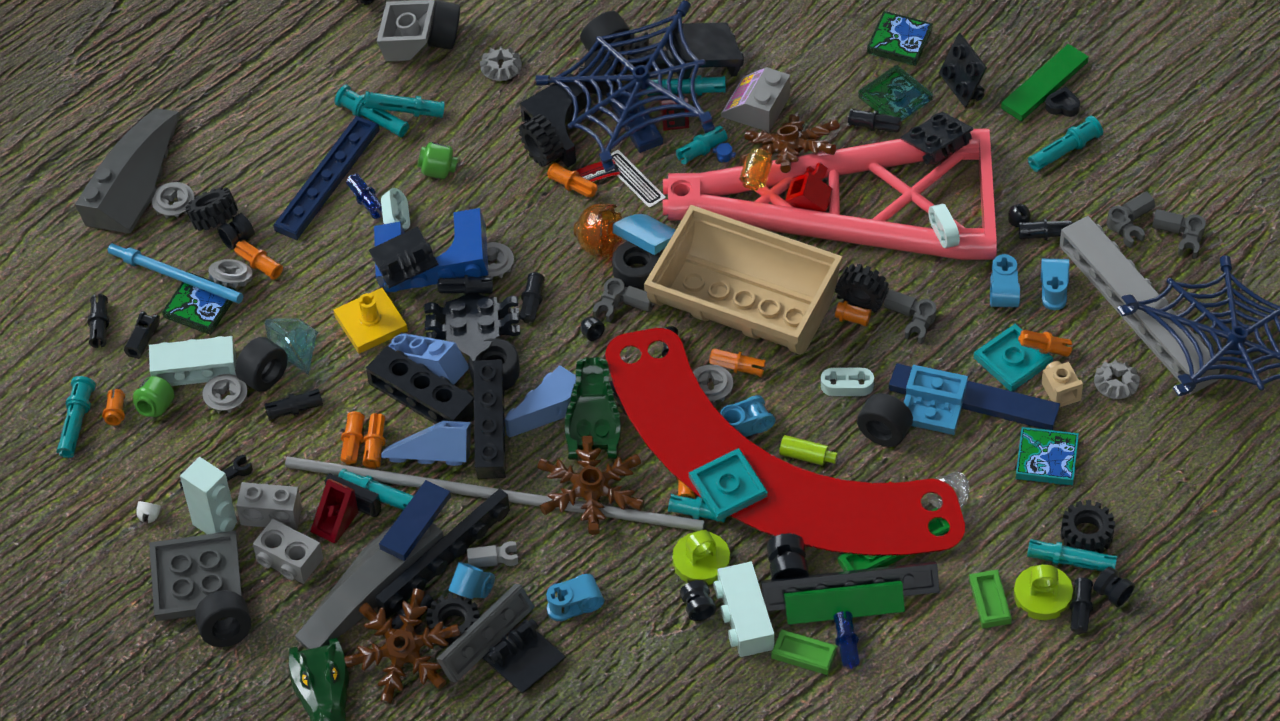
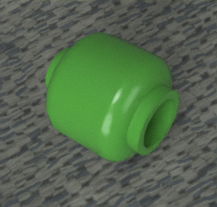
M429 142L426 147H421L417 167L421 168V173L425 176L445 179L449 172H455L458 157L453 156V148L451 146Z
M147 377L133 393L135 408L143 416L159 417L173 402L174 390L169 382L161 377Z

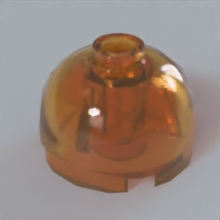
M593 204L581 213L578 221L575 223L574 235L581 248L589 255L613 258V253L615 252L613 248L616 241L622 242V238L613 233V224L622 219L621 213L614 210L617 207L615 204Z

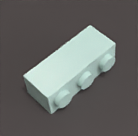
M218 336L208 339H190L181 342H163L149 345L150 375L165 379L171 386L205 383L222 374L236 375V351L233 337Z
M199 456L180 475L192 524L206 534L232 531L237 523L226 473Z
M752 561L717 569L718 581L713 582L717 599L722 598L724 605H721L724 623L729 622L731 629L728 630L731 646H737L740 657L773 650L774 631Z

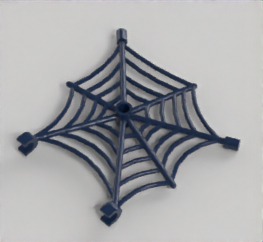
M683 0L676 10V15L625 32L601 37L597 36L596 42L590 51L578 63L556 77L536 75V86L557 83L572 97L575 110L573 120L568 124V128L576 127L582 129L596 140L602 152L599 153V157L605 172L616 169L610 154L611 150L622 140L650 124L673 118L699 117L705 133L715 130L710 112H704L696 99V74L699 66L705 65L706 61L704 59L698 60L685 40L682 29V17H685L691 7L688 1ZM672 21L670 26L648 35L611 44L605 41L639 33ZM677 24L681 42L694 62L685 64L674 47L672 32ZM665 33L659 43L622 52H617L613 48L643 41ZM668 39L672 53L681 65L673 66L666 57L663 47ZM599 44L602 45L597 56L588 67L577 76L565 77L580 67L593 54ZM606 49L608 52L596 70L590 76H584L597 63ZM655 49L653 54L639 59L626 60L623 57ZM612 54L615 59L610 69L604 76H596ZM659 54H661L663 60L670 68L659 69L656 64ZM619 60L624 65L623 71L619 75H610ZM649 60L648 63L646 64V66H644V65H639V66L634 67V66L632 65V64H635V63H641V62H644V61ZM653 66L655 71L649 73L651 67ZM694 68L690 91L695 107L685 102L682 93V79L685 70ZM628 69L633 73V75L625 74ZM681 71L677 89L679 97L672 93L671 80L674 72ZM669 74L666 90L662 85V75ZM658 77V84L652 81L651 78ZM611 81H616L618 84V91L615 93ZM621 81H631V82H629L628 84H626L625 86H623V84H622ZM575 82L586 94V110L578 118L579 107L577 98L564 83ZM581 82H590L597 91L598 104L591 109L590 93ZM596 82H607L610 87L609 97L603 100L601 89ZM634 87L632 93L627 92L629 89ZM662 93L665 95L653 96L633 105L636 98L646 94ZM621 95L629 97L626 106L615 99ZM668 99L677 103L649 108L626 120L630 112L646 103ZM612 102L623 110L620 119L613 112L604 108V106ZM665 109H687L690 111L688 113L664 115L648 120L632 128L617 139L623 127L651 112ZM599 110L610 115L617 122L614 132L602 121L591 115ZM588 118L602 126L611 137L606 149L599 136L579 123Z
M1227 255L1221 256L1219 259L1221 271L1224 273L1216 280L1206 284H1186L1175 282L1172 278H1168L1167 283L1169 285L1157 297L1137 301L1131 294L1124 295L1121 298L1126 304L1117 307L1122 317L1131 315L1138 309L1144 311L1168 330L1178 342L1185 354L1190 375H1178L1181 384L1173 387L1178 396L1189 394L1195 389L1196 384L1213 379H1231L1257 385L1260 391L1264 390L1265 384L1280 379V374L1261 381L1258 375L1268 369L1279 368L1280 363L1266 365L1257 370L1254 367L1255 364L1272 358L1280 360V349L1268 326V322L1274 319L1280 333V321L1278 319L1280 306L1253 293L1230 273L1232 270L1231 258ZM1225 278L1226 287L1213 294H1196L1183 289L1207 288L1218 284ZM1231 280L1248 295L1258 300L1259 302L1276 309V311L1259 305L1256 302L1243 296L1241 293L1232 288ZM1172 287L1180 294L1174 302L1161 309L1147 306V304L1157 302L1165 297ZM1227 292V299L1216 303H1201L1195 299H1212ZM1233 294H1234L1235 296H1237L1239 299H1241L1242 301L1248 303L1249 305H1251V306H1253V307H1255V308H1257V309H1259V310H1262V311H1264V312L1270 313V314L1268 315V314H1266V313L1260 312V311H1258V310H1256V309H1253V308H1251V307H1249V306H1247V305L1241 303L1240 301L1234 299ZM1183 297L1191 303L1189 308L1179 315L1166 312L1175 307ZM1227 303L1229 305V311L1222 313L1210 312L1206 309L1219 307ZM1235 305L1263 317V319L1248 316L1235 309ZM1195 307L1203 313L1194 321L1183 318ZM1230 315V318H1229V319H1218V318H1217V317H1225V316ZM1236 315L1255 322V324L1252 326L1243 324L1237 320ZM1160 317L1171 320L1193 343L1199 357L1200 369L1195 374L1192 360L1183 341ZM1205 317H1207L1213 323L1212 326L1209 327L1199 322H1201ZM1231 323L1232 329H1229L1225 324ZM1184 325L1190 326L1195 330L1209 348L1211 359L1205 365L1203 354L1197 341ZM1264 326L1268 339L1275 351L1268 349L1260 338L1258 331L1260 327ZM1203 331L1210 333L1217 343L1219 352L1215 355L1213 346ZM1254 332L1259 344L1246 340L1247 336ZM1218 336L1227 339L1224 347H1222ZM1257 351L1267 354L1252 361L1248 355L1251 352ZM1223 355H1241L1243 359L1237 357H1223ZM1217 361H1233L1246 364L1248 368L1235 365L1214 364ZM1228 369L1251 374L1253 379L1227 374L1201 376L1208 370Z

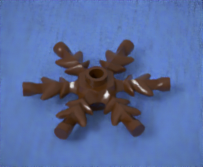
M797 113L789 115V123H783L782 127L777 130V135L775 132L769 134L766 130L762 133L747 130L744 135L746 140L752 141L753 144H762L764 146L740 156L743 165H748L756 160L761 162L769 155L772 157L774 153H778V159L775 163L781 164L780 170L783 173H788L791 170V163L798 162L799 159L796 156L802 150L805 152L811 150L814 154L824 152L834 155L836 152L835 144H828L827 140L818 141L817 139L821 136L829 135L830 131L839 129V123L837 119H833L823 125L819 123L812 129L808 128L806 131H802V126L805 122L803 120L799 121L800 116Z
M583 436V450H576L577 455L583 460L577 461L579 465L584 467L580 473H574L571 465L567 470L559 459L556 461V465L546 459H540L537 468L551 472L547 475L548 479L562 478L560 483L567 481L573 483L571 490L560 488L563 493L548 494V497L552 500L541 504L540 509L544 515L549 514L557 507H559L560 512H564L569 501L574 506L575 498L582 497L587 502L580 508L586 509L580 520H588L589 534L597 535L600 533L598 519H606L605 515L600 511L601 508L605 507L597 501L601 496H608L610 504L615 500L623 510L626 504L636 510H642L645 501L631 497L635 493L634 490L620 491L622 486L611 488L608 485L610 479L620 481L621 478L619 476L633 475V472L629 469L640 465L641 459L637 454L629 457L624 462H622L621 457H618L612 467L608 463L606 471L601 472L595 467L601 462V460H595L600 454L601 449L593 450V436Z
M413 590L410 604L403 601L402 607L405 616L399 615L404 625L397 630L392 628V618L386 621L384 608H380L377 614L368 603H364L359 609V612L370 621L365 623L364 627L378 630L374 635H384L386 642L382 647L372 643L373 649L357 646L360 653L345 656L344 659L347 668L363 663L362 670H366L374 660L377 666L383 657H388L391 660V666L383 670V672L388 674L378 682V686L385 685L380 698L381 702L391 704L395 688L399 691L403 690L400 676L406 677L401 667L408 662L414 664L413 675L419 670L420 681L423 685L426 683L427 678L438 690L442 689L447 683L436 672V670L442 668L440 664L427 662L431 656L421 657L419 650L423 645L434 649L433 643L440 646H448V642L445 639L461 635L458 624L442 629L443 622H439L431 632L428 626L423 635H418L414 632V626L422 622V620L417 618L427 610V606L420 607L425 594L423 590ZM402 642H405L403 647L398 648Z

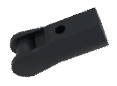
M144 311L140 312L135 327L124 347L126 355L137 359L141 358L151 337L159 326V315L149 316Z

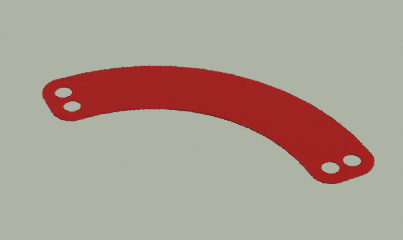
M665 328L635 331L621 334L608 344L605 358L608 362L615 391L629 420L655 456L696 495L701 497L689 479V472L738 448L741 450L767 490L768 497L730 515L731 517L773 536L786 533L797 534L802 537L805 546L832 552L869 556L912 555L943 551L955 547L962 540L965 533V522L954 489L946 482L938 479H922L899 483H869L833 478L796 467L769 454L749 441L717 411L701 389L689 365L680 337L673 331ZM657 341L663 342L669 348L668 354L663 358H654L648 353L649 345ZM630 346L638 348L641 352L640 359L635 363L624 362L620 357V353L624 348ZM928 493H935L941 497L943 504L938 510L929 511L922 506V497ZM935 518H942L949 523L950 529L943 536H935L928 529L929 522Z

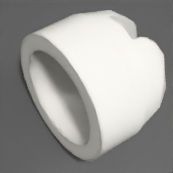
M138 501L136 509L138 519L143 522L145 515H149L148 523L154 522L158 518L161 505Z

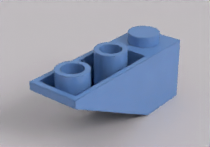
M400 333L392 339L389 345L395 351H402L417 364H424L432 373L439 377L447 378L453 385L469 369L467 361L455 342Z
M561 365L553 372L548 373L542 383L535 390L529 391L524 401L516 408L511 409L506 415L505 426L507 436L513 437L565 418L576 375Z
M439 422L387 446L381 453V458H389V461L396 463L406 462V459H416L420 464L446 461L445 464L462 465L470 457L471 422Z

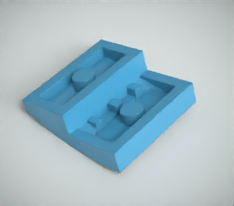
M646 214L631 215L613 224V233L653 255L665 249L675 232V229Z
M913 365L904 403L913 415L911 426L955 435L968 376Z

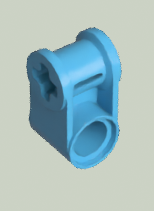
M998 255L992 264L990 306L1019 307L1020 284L1018 283L1017 262L1010 255Z
M1041 259L1042 303L1049 310H1060L1066 305L1067 287L1069 284V259Z
M760 395L727 405L720 412L728 423L745 437L765 432L775 423L774 415L768 413L764 406L765 401Z
M459 562L448 590L469 599L486 598L494 585L495 575L490 572H483V570L468 563Z
M582 574L574 579L550 586L546 593L548 601L546 610L547 615L554 621H565L569 618L598 610L605 600L592 574Z

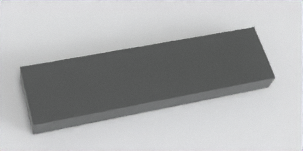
M514 584L437 658L438 663L450 682L457 683L489 652L491 647H494L535 608L521 584Z

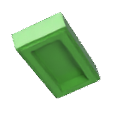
M998 570L969 574V582L982 629L1011 624L1012 618Z
M781 629L772 650L771 658L828 675L837 654V646Z

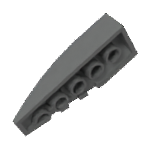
M154 109L135 124L112 148L75 203L85 226L131 234L155 195L157 189L155 185L157 177H161L163 170L161 167L163 158H167L169 151L167 145L173 138L180 116L178 111Z
M432 523L406 560L403 561L379 548L380 541L390 529L388 528L360 552L295 635L296 640L306 649L329 645V639L339 638L365 617L359 612L360 607L364 603H368L373 609L376 608V596L444 537L443 531Z

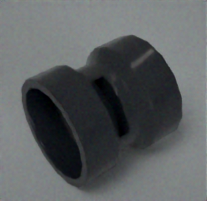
M242 213L234 216L230 223H224L217 227L221 240L230 250L236 247L237 242L243 239L248 240L255 235L253 226Z
M1111 566L1107 567L1098 576L1093 585V590L1100 595H1106L1109 598V602L1115 607L1122 606L1129 599L1135 588L1133 582L1127 578L1122 579L1119 576V572Z
M703 580L691 581L680 590L682 601L687 604V615L692 621L705 620L716 612L714 600L709 597L710 589L708 584Z

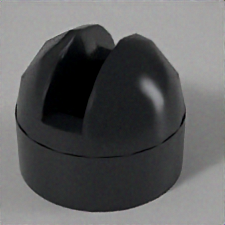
M1021 203L1012 206L1008 213L1009 223L1014 227H1019V222H1029L1030 211L1028 207Z
M590 316L581 322L580 328L583 336L589 341H595L602 336L605 326L599 319Z

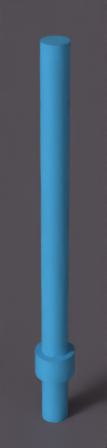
M113 243L108 247L109 254L122 258L125 263L132 266L140 265L238 304L243 300V294L144 256L139 250L131 247L126 249Z

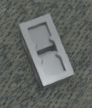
M242 482L236 507L241 525L266 527L274 519L297 530L302 503L298 487Z
M274 519L269 522L253 543L256 560L259 564L266 568L272 567L289 580L295 579L303 584L323 560L320 542Z

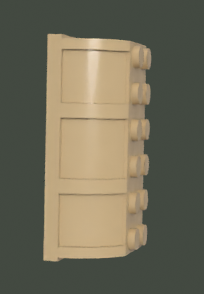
M690 205L645 281L644 291L647 292L651 303L657 305L665 304L691 313L694 318L703 321L711 320L742 331L745 336L754 339L762 338L788 347L791 352L796 354H803L830 307L843 256Z

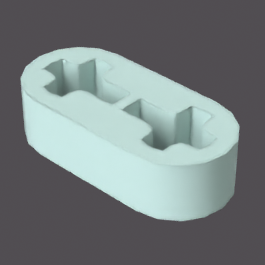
M391 188L381 197L383 223L401 222L404 231H406L410 227L407 198L399 189Z
M946 205L930 206L928 210L930 224L942 247L958 246L960 242L959 231Z
M828 368L821 374V390L829 396H866L874 388V375L866 368ZM835 379L836 384H831L830 380ZM863 379L864 384H859L858 380Z

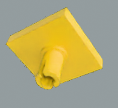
M383 288L363 294L358 299L333 309L335 318L358 354L384 343L400 333L408 332L407 324Z

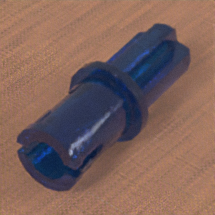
M359 174L349 175L346 184L355 194L358 204H363L373 219L380 218L381 215L377 212L376 208L382 213L381 201L375 195V189L369 187Z
M841 611L833 616L837 632L835 643L840 649L842 665L847 669H852L860 663L857 649L859 637L854 632L852 613L846 611V619H844V612Z

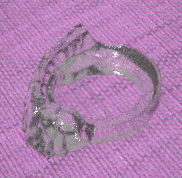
M953 472L947 474V476L935 478L946 482L958 490L959 496L957 498L962 510L969 498L970 487L966 476L961 472ZM928 493L927 498L934 507L941 508L943 501L937 498L934 493Z

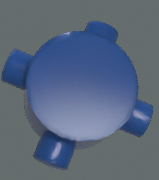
M721 143L717 148H713V153H716V157L721 163L728 162L732 157L735 158L736 152H732V147L729 143Z

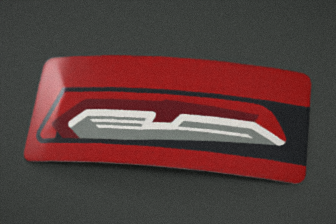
M613 159L612 161L616 169L605 172L601 162L576 170L581 177L591 182L620 174Z

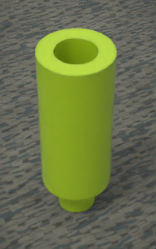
M787 435L783 436L779 455L822 466L826 462L835 464L838 453L829 451V446Z

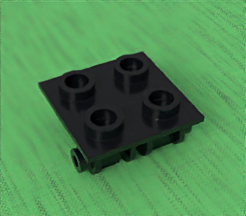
M958 33L939 74L965 108L970 100L975 99L979 101L985 96L984 88L979 83L987 67L963 35Z
M942 111L933 115L923 124L911 128L900 139L925 153L923 161L926 165H935L944 159V156H950V152L955 153L956 150L968 145L969 140L972 139L970 132L973 130V127Z
M418 226L369 249L388 288L394 287L439 265L433 255L430 244L426 242Z
M533 619L529 621L524 620L515 630L509 632V635L503 637L498 644L491 647L489 652L482 658L521 694L566 658L564 654L536 631L539 626Z

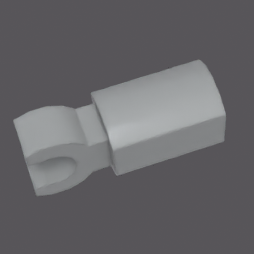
M509 541L500 547L493 545L468 548V564L477 568L497 566L498 563H504L508 566L517 565V554L508 555L509 552L517 551L516 542Z

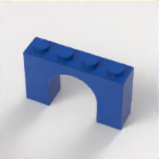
M476 208L453 212L454 240L446 252L435 257L439 264L438 266L394 287L388 288L375 263V274L379 287L383 288L386 293L397 292L399 290L437 284L439 278H464V275H468V277H481L489 275L486 223L481 209ZM401 222L374 226L375 246L405 233Z

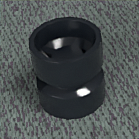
M786 533L774 536L768 541L767 553L768 560L771 563V579L809 575L808 564L805 559L804 540L801 536Z

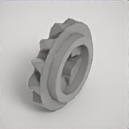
M502 46L499 50L490 48L489 53H484L482 61H480L482 73L487 78L495 81H504L515 77L522 67L519 53H514L512 47L507 50ZM500 59H503V65L499 68L498 62Z
M166 183L156 190L152 198V206L157 215L163 214L166 219L171 215L178 218L181 213L187 214L185 210L186 205H189V202L194 200V193L184 183ZM177 196L178 202H174L173 205H170L169 201H173L174 198H176Z
M497 242L487 243L488 260L493 261L497 259V264L492 263L488 265L489 275L487 277L499 276L502 278L505 272L511 271V266L514 264L513 253L504 244Z
M224 259L210 265L209 279L214 281V283L224 285V287L232 286L236 288L238 285L246 286L247 282H250L252 279V269L241 261Z
M1116 359L1112 363L1104 361L1103 365L1096 369L1094 376L1097 390L1104 396L1112 399L1130 397L1137 391L1140 382V376L1137 374L1136 367H1130L1127 361L1125 363H1118ZM1112 375L1122 376V382L1117 379L1112 380Z
M709 364L698 367L693 371L701 389L712 404L716 400L724 401L725 396L731 395L733 378L725 368ZM709 378H712L713 390L708 389Z
M218 375L210 379L204 386L203 400L209 409H215L218 414L224 410L231 413L233 408H241L242 402L247 400V386L236 375ZM229 388L230 395H227L225 399L222 400L220 394H225V392L228 391Z

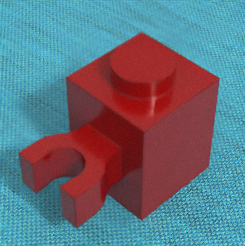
M817 163L815 169L809 166L806 168L805 174L792 178L785 201L794 208L825 212L829 206V199L833 188L822 181L828 168L822 163Z

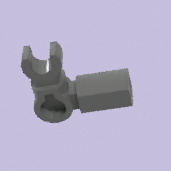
M1146 191L1126 202L1123 206H1114L1109 210L1106 221L1107 227L1124 237V244L1127 247H1133L1134 240L1131 236L1137 237L1141 242L1144 241V230L1134 226L1133 220L1155 208L1154 198Z
M1156 209L1152 228L1177 234L1182 232L1183 240L1179 243L1178 255L1182 256L1183 250L1190 248L1193 250V259L1198 257L1199 243L1204 235L1206 226L1205 219L1195 214L1184 218L1180 214Z
M610 278L604 284L601 301L597 302L593 307V315L597 318L600 312L607 311L606 320L611 322L615 314L614 307H618L621 302L646 312H651L655 304L649 301L646 291L632 286L625 287L621 279Z
M891 289L889 290L884 301V308L909 317L913 315L912 323H909L905 328V339H908L911 333L917 332L919 333L918 343L922 344L926 338V329L936 319V304L930 299H922L918 302L914 297Z

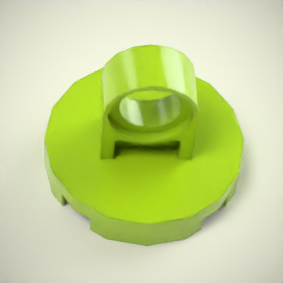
M707 530L689 533L681 538L675 545L672 556L675 573L683 581L688 583V580H703L708 585L718 581L717 569L728 567L731 560L727 543L720 536Z
M1042 564L1031 566L1021 572L1016 579L1013 596L1019 609L1021 607L1024 611L1028 612L1029 617L1045 621L1058 618L1061 612L1070 607L1073 587L1071 580L1063 571L1052 565Z

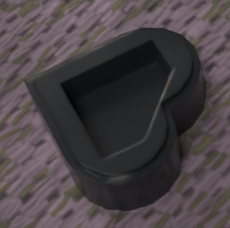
M1065 86L1046 98L1045 109L1053 115L1063 114L1064 116L1073 117L1080 111V101Z

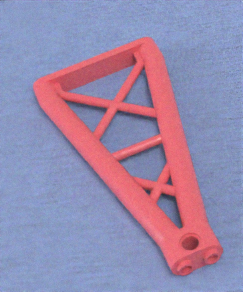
M973 129L970 132L972 139L969 140L968 145L956 150L955 153L950 152V156L912 187L885 169L923 161L925 153L901 139L837 149L834 155L819 152L818 154L796 156L799 160L798 162L791 163V170L788 173H783L780 170L781 164H776V160L703 173H668V179H663V195H668V199H663V216H668V221H681L690 205L767 231L959 260H994L997 255L990 129ZM961 160H979L983 228H965L953 219L960 236L958 246L943 248L933 228L886 222L911 201L929 214V207L934 206V204L923 197L921 193ZM817 163H822L828 168L824 178H828L829 186L833 188L829 199V213L794 208L779 195L789 188L792 178L805 174L807 167L811 166L815 169ZM871 171L902 194L873 219L840 215L839 176ZM748 191H755L761 195L754 202L720 197Z

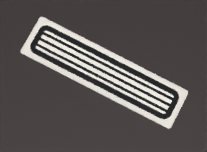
M619 150L611 153L620 171V174L617 176L648 207L666 198Z

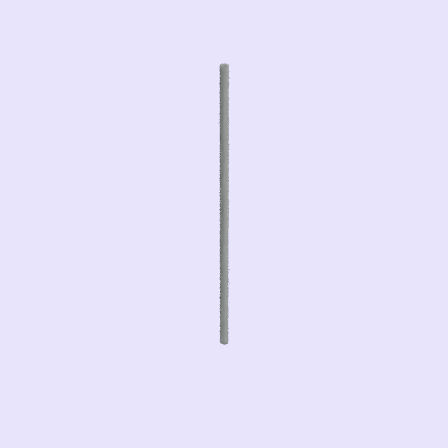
M289 456L286 457L285 461L286 468L325 474L331 473L333 475H339L342 469H347L363 477L369 475L377 482L420 488L424 481L427 480L449 490L450 493L487 499L498 490L497 488ZM503 490L508 494L509 502L540 507L541 504L552 500L548 496ZM569 501L564 511L584 513L586 509L580 508L586 502L575 501L573 506ZM603 505L605 508L600 509L605 517L694 531L704 530L705 520L627 508L623 510L620 507Z

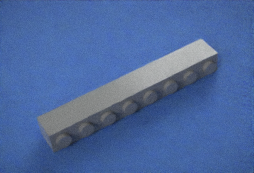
M1089 216L1061 229L1060 248L1119 314L1120 312L1117 310V307L1126 304L1121 298L1124 295L1131 294L1137 301H1144L1159 295L1153 288L1150 280L1144 278L1138 272L1135 264L1120 252L1118 245L1111 241L1104 234L1102 227L1098 223L1095 224ZM1165 297L1157 302L1147 304V306L1156 309L1169 305ZM1171 308L1170 310L1166 311V312H1168V313L1177 315V314L1172 310V308ZM1139 309L1131 315L1122 317L1180 383L1178 375H1190L1189 366L1181 347L1159 322ZM1160 317L1183 341L1192 360L1195 374L1200 369L1199 357L1193 343L1171 320ZM1184 325L1197 341L1203 354L1205 365L1211 359L1209 350L1203 344L1201 337L1196 333L1194 334L1187 325ZM1217 361L1214 365H1220L1221 363ZM1220 369L1208 370L1201 377L1218 375ZM1218 379L1208 380L1196 384L1195 389L1189 394H1194L1195 392L1218 381Z

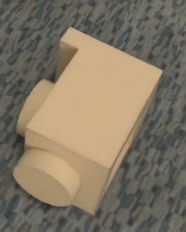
M1054 361L1048 364L1043 370L1042 385L1050 400L1060 403V407L1081 401L1083 383L1077 378L1070 363L1061 364L1059 361Z

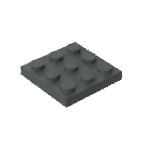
M236 530L149 543L153 606L156 621L195 616V610L199 602L207 595L217 591L227 590L242 596Z

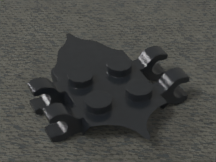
M474 293L446 301L445 307H440L433 302L424 304L425 314L433 313V315H426L425 331H434L426 332V337L455 342L461 352L469 355L472 361H475L477 355L486 350L492 342L484 340L498 336L501 337V335H520V325H511L519 323V308H510L518 306V297L509 296L499 303L497 297H487Z

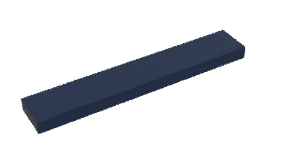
M356 115L274 223V231L298 240L380 131L379 124Z
M896 363L889 382V391L906 395V387L912 370L911 366ZM968 381L962 409L1046 430H1053L1060 410V403Z

